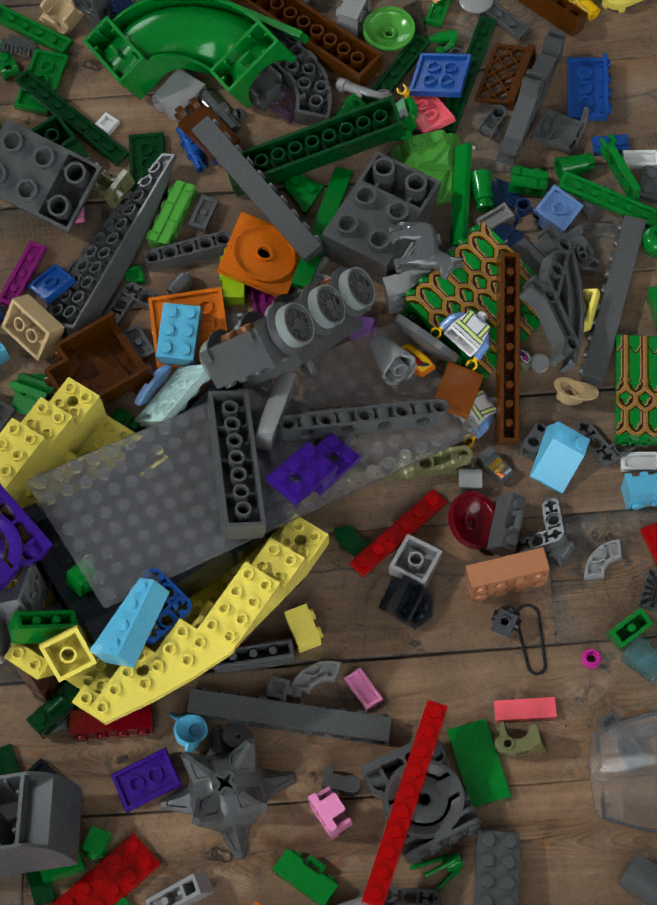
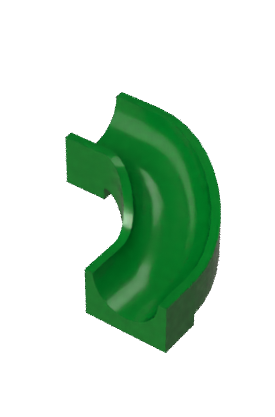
M142 0L123 10L113 20L106 16L83 40L118 83L140 100L168 72L186 69L204 73L217 79L228 93L248 109L252 105L249 99V90L255 77L265 67L274 62L285 60L293 63L297 59L254 15L225 0Z

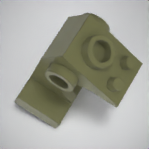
M123 169L117 178H113L109 171L102 170L91 193L96 196H103L109 207L115 209L135 184V181L127 170Z
M504 721L501 722V727L497 726V732L500 735L496 737L495 749H497L501 756L516 758L538 752V754L547 752L542 732L537 724L529 725L527 735L521 739H513L509 736Z

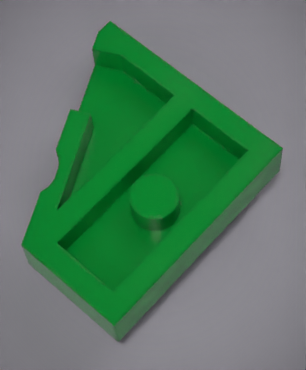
M302 175L289 178L284 183V189L292 196L293 201L299 205L302 213L306 216L324 190L323 185Z

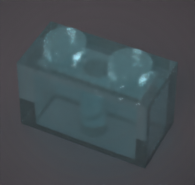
M636 637L623 653L621 661L654 685L657 681V651L651 647V644L646 639Z

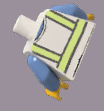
M471 310L466 314L464 312L450 314L440 323L438 328L434 327L430 331V334L433 331H439L440 334L436 339H440L441 332L445 330L443 334L470 358L473 355L472 359L465 362V367H467L470 361L474 363V367L471 370L477 368V361L481 360L489 349L490 336L488 332L490 326L486 323L488 319L487 314L482 311L478 312V314Z
M483 390L478 391L468 419L458 416L467 431L473 433L472 435L465 436L463 439V443L467 440H472V443L468 445L470 448L474 447V440L476 438L479 439L485 434L494 421L496 397L488 398Z

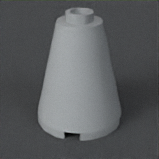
M378 335L372 339L370 349L385 383L399 385V381L403 379L406 381L414 374L417 363L411 353L384 335Z

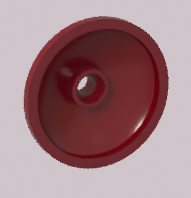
M467 491L458 495L449 507L448 522L454 537L468 548L483 549L488 545L495 505L487 496L476 491Z

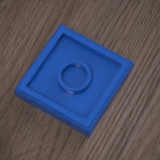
M54 264L27 286L35 295L49 304L74 285L76 280L57 264Z

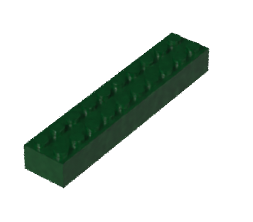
M393 95L245 149L242 155L245 159L249 157L255 164L253 168L256 171L260 170L266 178L264 180L267 184L270 182L276 184L406 136V132ZM228 174L237 198L246 195Z

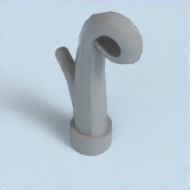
M342 77L336 83L337 91L354 93L359 98L363 96L380 100L392 95L390 90L381 89L375 91Z

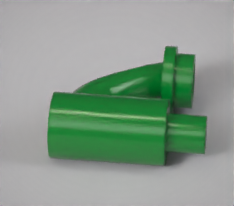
M456 29L435 32V35L429 36L430 43L436 42L437 45L448 43L443 48L441 46L435 48V53H447L456 45L458 41Z

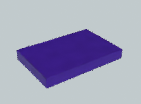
M166 747L111 774L127 813L183 785Z

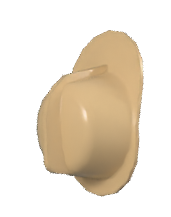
M560 377L554 381V387L557 390L556 399L565 405L575 406L582 403L583 400H593L599 396L598 389L591 384L567 377Z

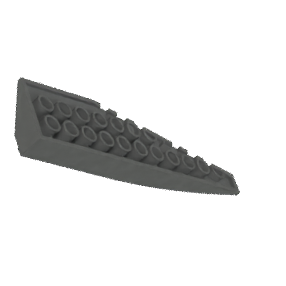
M162 153L148 169L149 174L138 181L139 186L136 190L128 193L126 202L118 205L102 225V231L94 234L91 238L93 240L87 248L84 247L79 252L81 256L77 261L73 260L68 266L66 272L74 277L76 283L51 303H46L44 307L46 311L65 327L62 335L68 337L100 318L148 231L166 189L177 157L176 154Z

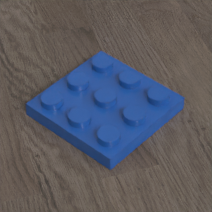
M421 53L409 88L410 96L461 97L471 66L472 55Z

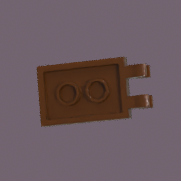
M195 97L188 100L190 103L188 108L193 112L189 116L182 106L175 108L177 113L174 116L179 120L178 127L212 161L216 159L191 130L205 117L209 116L211 120L216 119L221 125L220 130L223 133L226 131L233 139L230 142L234 146L240 144V139L207 105L201 107Z

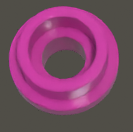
M587 649L581 656L582 664L589 669L597 668L602 660L601 654L595 649ZM593 657L595 661L589 662L587 658Z

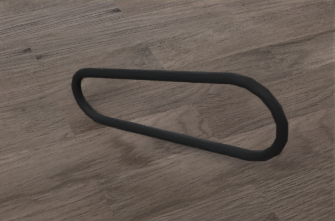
M522 604L517 608V612L523 607H531L537 613L544 663L542 671L534 672L531 670L520 627L518 634L528 671L533 675H541L546 671L547 663L540 613L534 605Z

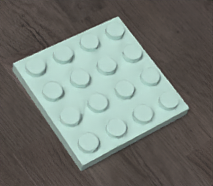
M202 365L178 367L134 421L140 424L139 427L170 426L176 420L175 416L188 406L187 402L190 398L195 397L199 393L201 385L208 382L211 377L207 375Z

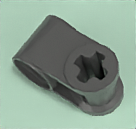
M503 105L493 106L486 117L479 123L477 132H482L489 136L490 140H494L506 123V108Z

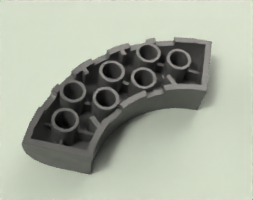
M270 30L297 58L293 63L282 60L270 64L282 75V80L289 86L295 96V123L310 126L329 119L332 94L324 67L321 66L317 57L310 50L302 46V43L299 41L295 42L283 34Z

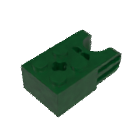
M55 113L31 129L34 133L91 161L88 153L58 113Z

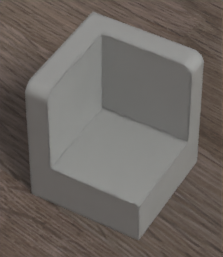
M459 469L458 494L466 492L467 489L482 488V469Z

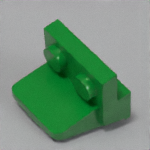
M19 373L17 380L11 381L9 388L15 389L11 407L15 408L16 412L27 415L40 397L47 401L52 399L55 390L52 387L49 388L45 383V374Z

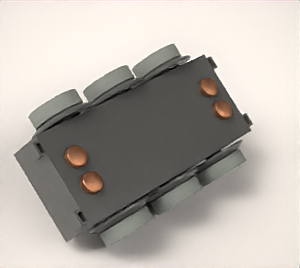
M343 266L336 268L332 275L321 281V283L306 285L301 290L300 296L296 299L288 294L278 295L273 300L272 305H269L264 315L256 311L247 312L241 318V322L234 327V330L230 332L223 329L213 331L208 340L201 346L200 353L198 354L203 369L212 378L217 389L223 386L228 389L236 385V381L243 382L247 389L301 365L304 366L308 377L316 374L319 370L313 361L314 357L364 327L359 317L371 310L370 306L376 303L375 287L372 279L362 268H347Z

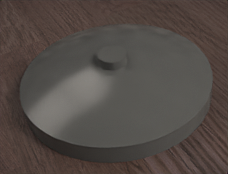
M399 313L394 319L395 323L415 344L417 349L422 353L426 352L441 360L457 363L460 356L406 317Z

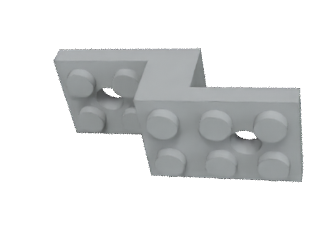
M36 564L32 567H22L15 587L0 591V664H4L5 658L3 657L8 652L11 643L7 626L14 611L43 610L49 588Z

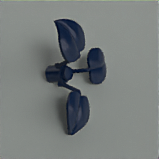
M495 177L492 182L494 207L504 202L510 208L515 206L516 219L513 226L501 224L494 229V232L510 248L523 239V233L515 229L519 218L527 216L529 212H531L535 219H538L537 222L540 218L533 213V207H530L531 203L527 198H519L518 193L508 192L509 183Z

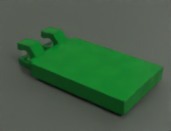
M612 133L609 134L608 139L611 142L608 144L605 143L604 138H601L600 152L604 160L607 161L609 168L625 195L640 202L641 188L617 150L615 137Z

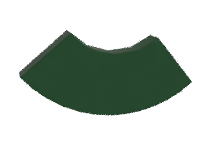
M353 525L333 528L335 538L340 547L354 556V558L373 542L359 537L355 533Z

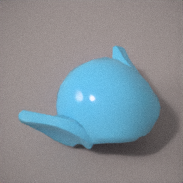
M170 712L169 716L175 720L173 732L176 741L181 746H184V752L193 753L198 747L199 742L207 737L208 728L205 719L196 714Z

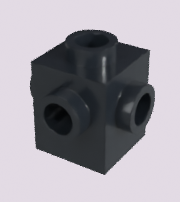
M510 605L502 606L499 610L495 609L491 619L494 621L491 630L510 638L514 630L518 631L522 620L519 617L521 614L517 612L515 607Z

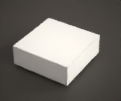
M105 112L95 125L110 136L120 125V121Z

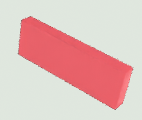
M555 697L494 701L495 722L557 718Z

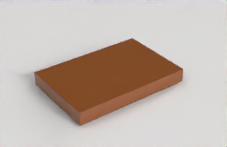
M448 362L434 399L445 400L449 404V413L468 419L484 375Z

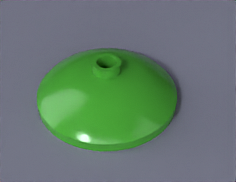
M386 6L372 11L363 23L365 40L369 45L381 51L400 50L411 42L415 34L413 18L405 10L398 7Z

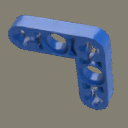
M157 568L148 569L145 572L144 578L150 579V576H158L157 582L165 589L173 590L174 595L167 597L164 603L166 608L160 612L155 622L157 624H154L151 632L156 629L157 625L159 629L155 631V637L151 635L146 641V644L150 645L160 641L172 630L179 619H186L192 610L190 599ZM179 604L181 606L186 605V611L184 609H181L179 612H177L176 616L175 612L178 611ZM169 616L173 622L170 625H164L161 622V618Z

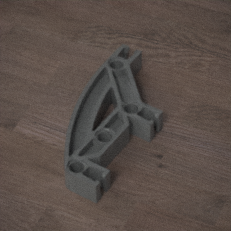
M550 28L548 35L545 36L542 53L539 54L532 69H527L526 77L524 76L522 79L520 93L506 134L499 145V154L496 161L513 166L518 158L555 75L563 53L567 33Z
M548 225L537 234L536 238L539 240L534 244V247L547 257L542 261L538 277L534 275L522 285L524 291L520 293L519 298L535 309L553 348L549 364L556 367L558 362L563 360L560 371L564 374L577 364L584 331V294L579 266L570 240L551 225Z

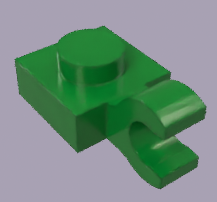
M117 407L111 415L112 419L137 434L142 430L139 427L140 424L134 421V416L120 407Z

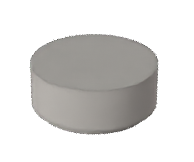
M540 353L532 356L533 361L530 368L536 373L545 372L549 367L548 357Z

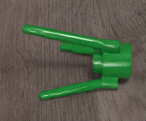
M454 852L411 865L409 869L412 870L442 861L441 865L424 873V876L427 877L444 868L447 873L451 872L434 889V891L438 892L454 876L460 874L459 869L464 867V864L459 854Z

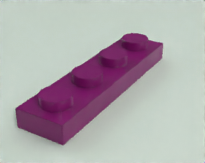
M31 240L29 241L0 294V303L9 307L12 298L24 294L27 285L30 283L47 252L46 246Z

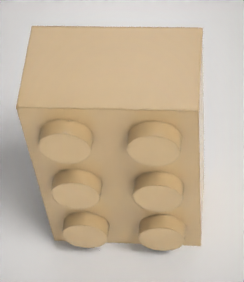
M29 294L12 298L1 326L37 361L54 356L56 351L54 344L60 341L65 327Z

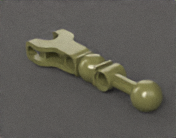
M462 445L449 447L440 452L423 454L420 457L415 456V459L411 456H403L397 461L396 459H393V461L383 460L377 467L359 469L354 466L338 482L345 488H354L361 480L381 478L383 481L391 482L394 479L399 480V478L410 480L417 474L418 477L420 475L435 476L443 474L456 476L459 474V469H473V452L469 446ZM425 462L431 464L429 468L421 467V465ZM469 464V466L466 468L460 467ZM385 468L393 469L389 474L383 473Z

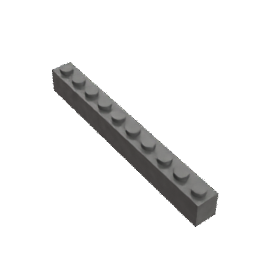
M209 116L205 117L191 129L194 135L306 264L310 263L324 251L321 246L322 240L317 235L313 236L309 232L312 229L305 221L302 223L298 219L300 215L294 208L290 210L287 207L289 204L282 195L279 197L275 193L277 189L271 182L269 184L266 183L264 180L266 178L260 170L256 171L253 168L255 164L249 157L245 159L242 155L244 152L238 144L234 146L230 142L233 139L226 131L223 133L220 130L221 125L217 120H211Z
M625 215L623 222L619 221L617 232H620L619 237L615 236L613 244L616 250L615 253L611 252L609 263H612L611 268L606 269L604 277L608 280L606 284H602L600 294L603 295L602 300L599 299L596 309L599 313L598 316L595 315L593 320L594 332H589L587 340L590 343V347H585L583 359H586L585 365L581 364L578 375L582 376L581 382L603 388L646 224L645 219Z
M203 687L191 689L187 714L200 715L209 721L389 746L392 717L384 713L371 715L364 710L350 712L347 708L343 707L329 709L328 706L317 704L316 707L308 706V703L301 701L294 704L288 703V700L285 699L268 700L265 696L253 698L248 697L244 693L232 695L224 690L211 692Z

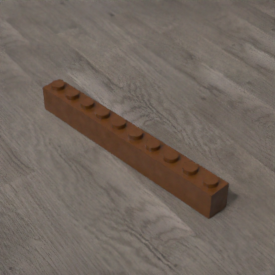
M501 252L497 256L496 445H515L519 442L520 253Z

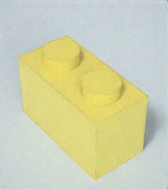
M303 604L284 612L299 653L322 645L321 638L323 633L320 626H315L313 620H316V616L312 608L308 609L307 604Z

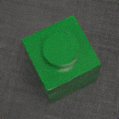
M91 826L81 848L86 853L85 857L93 861H97V858L103 860L114 837L107 831Z

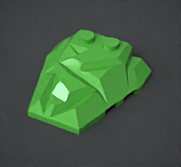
M437 130L411 136L408 140H404L402 144H397L390 149L391 158L441 181L435 206L452 203L455 147L461 145L459 135L454 133L446 134L445 130Z

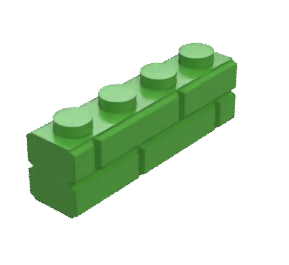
M176 180L174 185L169 187V196L167 200L164 199L162 201L161 212L156 214L154 226L148 230L146 235L151 248L174 243L197 196L195 185Z

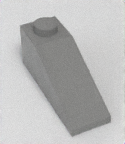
M193 873L146 899L145 902L147 905H191L214 893V889L207 873Z

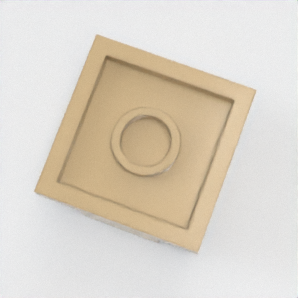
M43 0L39 5L43 14L38 20L48 28L67 37L85 13L76 9L71 0Z

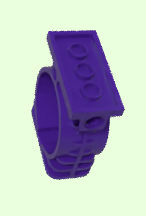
M0 484V511H2V514H0V532L4 535L8 544L7 560L13 565L11 569L3 560L5 544L0 536L1 591L15 578L20 567H32L36 562L49 554L53 544ZM20 535H21V536L25 539V541L27 542V543H25L23 546H22V541H21Z

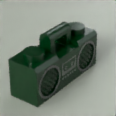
M67 681L46 703L26 719L43 740L70 716V711H75L79 708L72 701L80 689Z

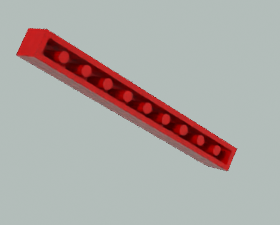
M427 700L361 901L362 905H385L447 715L448 706Z

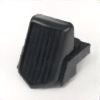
M403 575L401 581L395 579L391 581L379 604V608L383 612L394 616L399 622L416 630L417 627L422 626L433 616V594L426 587L417 584L411 577Z

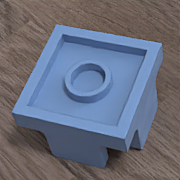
M554 184L534 209L533 213L540 218L537 222L539 227L544 229L546 226L551 225L562 234L572 224L584 205Z

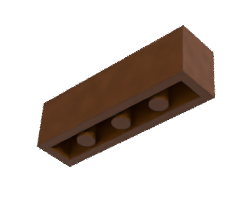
M518 0L525 7L531 9L540 17L545 18L572 37L582 31L588 15L587 12L568 0Z

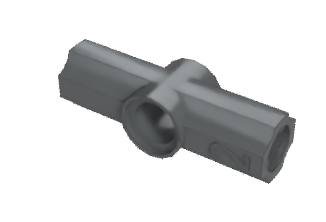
M206 89L201 92V95L198 97L200 103L203 106L207 105L236 135L241 126L231 115V111L226 103L220 102L211 90Z

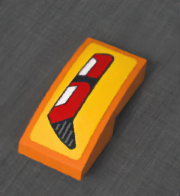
M410 343L401 346L415 357V362L417 363L415 375L423 378L436 369L432 361Z

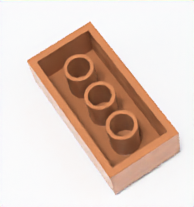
M542 547L466 565L464 579L470 600L483 601L492 595L499 597L513 590L514 592H520L530 586L541 587L547 583L550 568L544 548Z

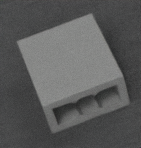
M181 69L175 70L152 96L154 108L159 112H164L174 121L177 120L174 114L177 113L175 108L178 106H182L189 116L192 111L188 108V105H190L188 100L195 97L199 101L198 97L201 95V92L206 90V84Z

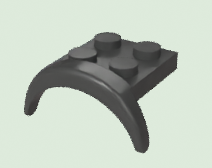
M546 108L531 135V140L558 149L564 153L572 154L585 132L589 108H584L580 121Z

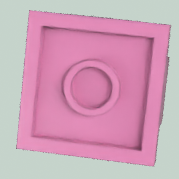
M330 786L317 794L313 793L308 796L310 808L331 840L337 838L342 831L353 825L352 819L350 817L347 818L344 813V805L336 793H332Z

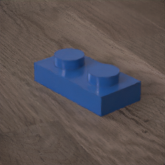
M627 134L613 135L616 139L615 146L620 154H622V150H630ZM608 136L591 138L593 156L602 155L600 152V139L604 138L605 143L608 144L611 142Z

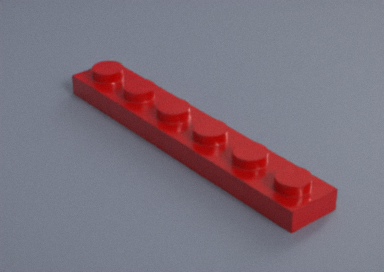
M434 489L431 490L357 555L349 565L364 578L402 544L407 534L412 536L446 506L447 501Z

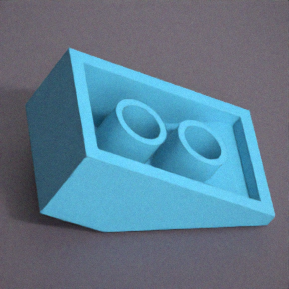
M561 422L547 426L529 477L562 494L584 458L590 439Z

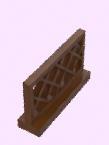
M495 43L475 96V102L503 105L509 107V111H513L520 93L522 79L524 76L526 77L527 69H532L537 57L535 45L528 44L527 47ZM498 49L506 50L507 52L500 57L497 54ZM518 52L523 53V56L517 59L513 56ZM511 57L513 61L504 65L502 60ZM499 62L502 67L493 70L492 65ZM516 65L518 69L510 73L508 68ZM505 70L508 75L499 79L497 74ZM494 76L497 81L488 84L487 79ZM511 79L513 83L505 87L503 82ZM500 84L502 89L494 93L492 88ZM488 90L492 94L488 97H481L482 93ZM506 93V101L499 100L497 98L498 96Z

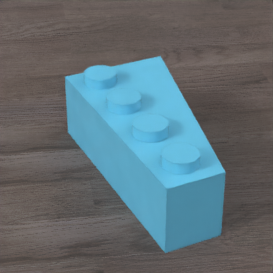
M648 471L640 472L639 476L633 477L631 473L624 475L621 492L626 510H639L648 505L657 506V472L653 475H649Z
M139 578L89 651L105 663L134 668L170 592L155 580Z

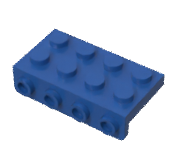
M603 53V58L567 57L568 117L580 121L584 108L588 107V121H607L608 114H611L612 104L608 103V99H611V88H608V84L611 83V73H608L611 59H607V53Z

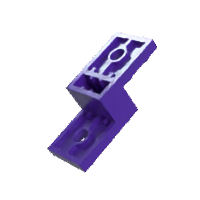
M331 433L315 447L309 442L303 445L266 477V482L297 506L313 491L321 496L360 462L361 456ZM328 456H335L338 460L331 461L328 459ZM298 477L300 481L293 482L290 480V478Z

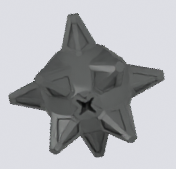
M213 726L207 756L186 751L182 753L181 759L190 778L186 786L160 802L161 809L163 811L192 814V823L194 825L220 832L234 857L238 860L245 858L250 826L267 810L268 799L296 781L294 773L261 768L258 763L256 741L253 738H248L234 749L224 742L221 726Z

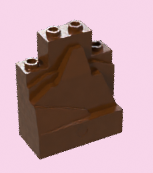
M113 312L108 313L54 344L56 350L54 355L58 362L44 369L46 376L44 381L49 388L52 387L55 390L53 392L54 395L66 379L70 377L98 394L104 405L127 392L133 391L137 395L145 383L149 384L153 379L151 365L148 364L146 366L117 325Z

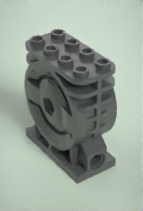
M439 740L428 774L443 779L438 781L435 778L426 777L420 798L423 796L427 797L430 802L427 805H422L418 801L412 822L421 825L435 823L446 812L448 799L456 795L457 798L452 800L448 814L439 823L427 827L411 823L402 851L407 864L416 865L424 860V856L428 854L434 856L442 851V847L448 844L450 847L461 841L460 838L466 835L468 837L476 835L482 825V820L478 817L476 809L472 806L470 798L466 794L459 778L445 765L447 754ZM414 741L361 767L362 778L372 796L382 799L383 814L386 822H388L393 804L389 806V802L396 798ZM397 769L388 780L385 774Z

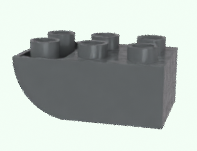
M7 119L0 133V199L62 231L70 233L103 167Z
M377 151L322 233L323 255L347 268H362L368 273L372 281L383 286L382 277L393 275L394 259L401 258L411 242L409 240H400L395 244H391L389 226L397 225L399 222L428 223L438 199L441 181Z
M24 771L0 775V877L78 865L82 789L79 785L68 778L48 772Z

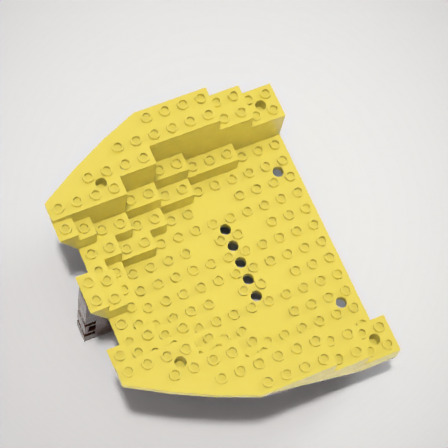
M68 377L50 401L40 397L21 423L11 418L0 432V484L21 508L36 502L40 510L88 486L124 463L125 454L122 453L123 448L133 446L143 437L107 416L100 396ZM164 456L138 477L142 479L168 458ZM294 514L287 525L283 523L261 546L243 561L189 598L192 602L190 615L184 620L179 619L172 630L157 643L152 645L145 643L134 668L105 663L100 658H97L96 664L59 682L39 648L40 643L12 644L3 658L13 663L21 678L27 683L26 685L30 691L33 692L34 697L42 703H46L68 681L80 689L72 703L107 725L159 700L232 655L251 636L256 627L280 605L282 600L303 582L319 557L329 546V534ZM0 532V536L5 544V555L3 560L12 569L13 565L7 560L9 550L6 538ZM22 567L19 568L15 578L3 590L15 587ZM50 589L43 608L57 602ZM179 605L178 611L175 612V615L177 616V612H179L181 609H184L186 611V605ZM169 616L161 618V622L164 625H170L173 622ZM158 625L156 629L150 633L149 636L152 635L153 637H155V631L159 629Z

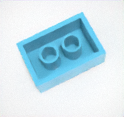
M163 303L156 358L159 363L185 366L196 365L203 318L201 306Z

